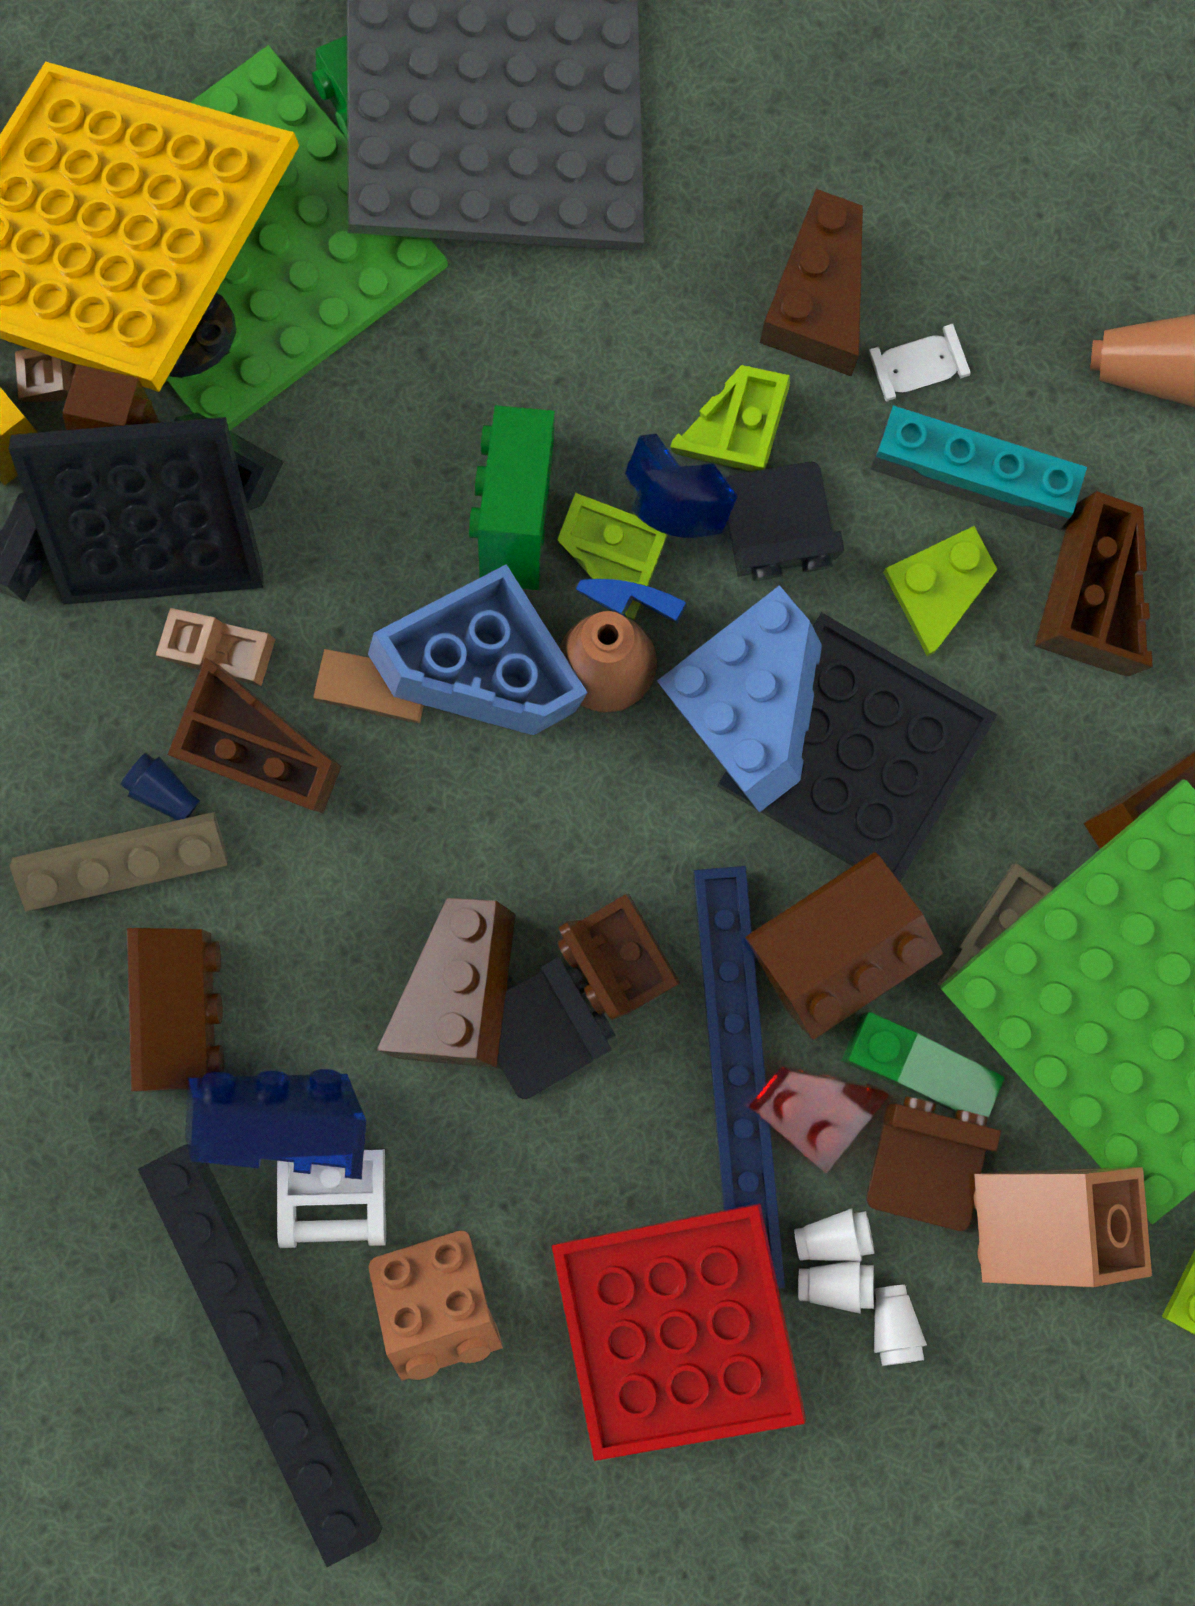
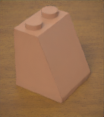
M1143 1167L1022 1170L974 1174L976 1189L974 1205L977 1210L979 1230L978 1259L981 1264L983 1283L1098 1287L1152 1276Z

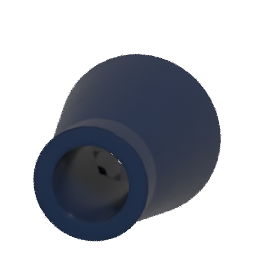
M144 753L137 760L120 784L129 791L127 797L175 820L188 818L201 801L187 789L160 756L154 759L147 753Z

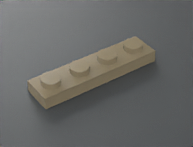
M215 812L13 857L9 867L26 912L228 865V856Z

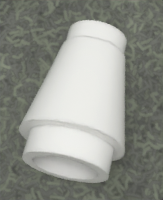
M851 1208L808 1224L803 1228L794 1229L800 1261L808 1259L863 1261L862 1256L875 1254L866 1211L854 1213Z
M847 1261L810 1267V1269L799 1268V1301H809L810 1303L861 1314V1308L874 1309V1265H861V1261Z
M906 1285L874 1289L876 1298L874 1353H880L882 1366L924 1360L922 1347L927 1346L909 1295H907Z

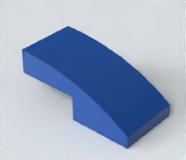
M614 579L580 580L576 587V590L581 595L623 616L634 600L677 624L687 607L685 601L655 588L634 582Z

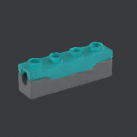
M893 405L884 425L870 470L1060 530L1074 512L1087 467Z

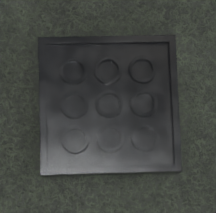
M226 417L11 435L8 449L63 604L263 588L262 563Z
M821 612L813 625L822 648L819 665L816 664L812 688L814 698L809 730L805 732L802 751V759L804 761L801 780L763 809L761 813L851 866L876 852L897 880L901 882L997 714ZM726 771L717 787L756 809Z

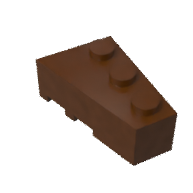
M819 189L815 190L764 321L760 339L761 344L852 376L859 357L863 205Z
M207 658L203 662L167 754L320 813H324L342 767L220 665Z

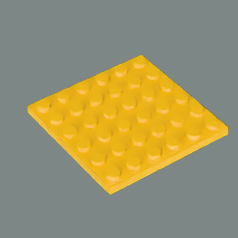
M45 61L0 134V339L74 364L137 377L140 379L143 387L160 392L300 145L294 132Z

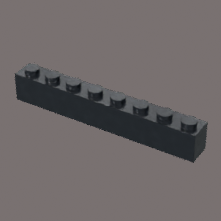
M185 1144L140 1167L138 1171L326 1567L376 1542L383 1527L199 1144Z

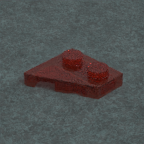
M781 1066L749 1105V1108L815 1166L827 1173L889 1095L872 1084L866 1083L865 1086L846 1082L838 1077L824 1074L817 1076L809 1074L804 1070Z

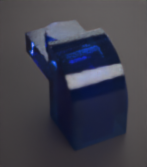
M657 434L639 436L625 472L630 483L638 492L631 509L634 514L655 530L675 537L697 538L721 534L738 496L715 464L707 463L680 467Z

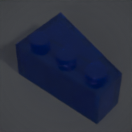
M320 1069L313 1071L310 1075H287L280 1071H264L257 1076L234 1077L224 1072H212L204 1075L202 1078H188L185 1139L190 1161L259 1168L261 1159L294 1162L293 1172L311 1174L313 1164L345 1168V1178L362 1180L367 1120L348 1074H341L330 1069Z

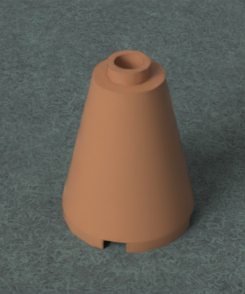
M1195 314L1104 330L1103 340H1093L1090 370L1100 371L1099 381L1195 408Z
M603 611L580 620L568 630L559 645L560 650L588 692L580 704L582 707L601 713L622 711L639 701L651 688L657 669V657L653 642L640 625L617 612Z

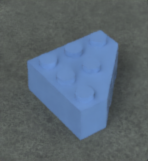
M507 564L374 632L368 651V656L394 697L530 735H535L575 713L588 693Z
M780 585L657 680L676 708L758 812H761L801 780L804 761L802 759L805 732L809 730L814 698L812 688L816 664L819 665L822 644L810 620Z

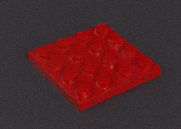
M760 1203L552 1245L594 1461L805 1424V1410Z

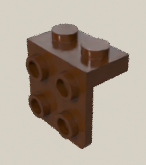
M630 894L621 896L583 920L567 921L559 926L560 933L563 936L558 941L559 948L572 968L580 966L589 982V985L584 987L585 993L599 1015L606 1012L611 1020L622 1017L680 984L679 979Z
M905 1096L903 1106L887 1104L866 1195L868 1206L875 1210L957 1231L967 1229L970 1225L974 1208V1193L976 1191L974 1174H981L986 1150L997 1152L1001 1130L986 1127L987 1116L957 1109L955 1119L934 1114L936 1109L935 1103Z

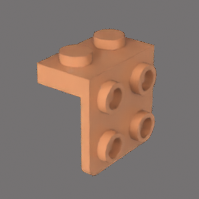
M456 1231L375 1257L370 1261L369 1273L386 1355L401 1381L409 1378L413 1380L425 1379L436 1374L440 1368L459 1362L475 1363L488 1357L490 1352L503 1348L497 1325L487 1305L473 1244L467 1232Z

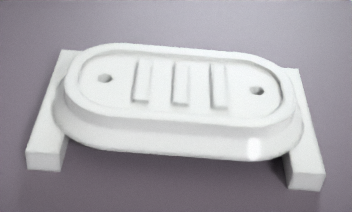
M953 324L943 327L942 330L945 337L929 336L891 348L882 355L879 347L869 349L868 353L885 401L895 399V392H908L947 380L957 371L960 378L970 376L971 372Z

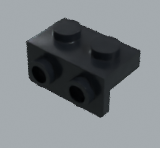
M22 492L18 495L0 531V592L25 602L31 588L39 580L43 563L47 556L25 494Z

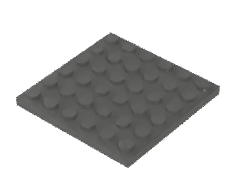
M347 0L348 233L614 250H641L644 245L638 0Z

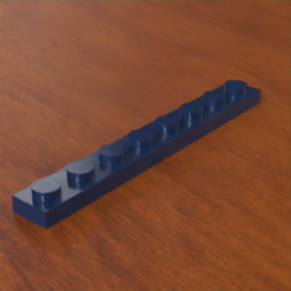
M746 866L694 870L693 877L723 1210L760 1203L778 1288H785L754 952L745 938L752 933Z

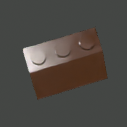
M873 852L745 937L785 1009L812 1040L943 954L924 915L876 852Z
M127 928L131 1091L157 1092L216 1088V1077L224 1075L225 1065L222 1045H215L214 1024H221L223 1018L221 994L213 993L212 972H220L221 968L219 942L211 941V933L203 929Z

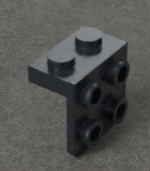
M810 461L730 475L724 479L722 493L738 577L752 575L753 581L768 580L782 576V569L802 566L803 572L823 570L832 567V560H836L844 552L841 531L832 532L821 468L816 462Z
M560 957L542 966V971L506 991L497 1061L516 1095L522 1099L533 1097L612 1051L607 1041L616 1036L604 1013L602 1015H599L596 1011L591 1013L581 994L585 993L584 987L587 986L584 978L577 967L572 968L570 965L565 967Z

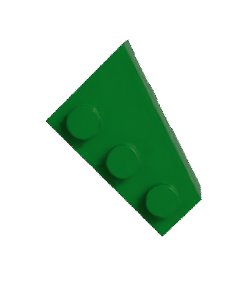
M495 405L492 425H483L481 455L488 456L487 465L477 466L475 480V496H481L482 502L481 508H471L469 522V538L478 539L479 578L507 564L522 589L539 590L541 546H544V521L546 504L549 497L554 447L555 411Z

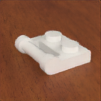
M385 1149L277 1152V1238L279 1248H296L297 1242L368 1241L369 1246H385ZM367 1204V1219L297 1221L296 1206Z

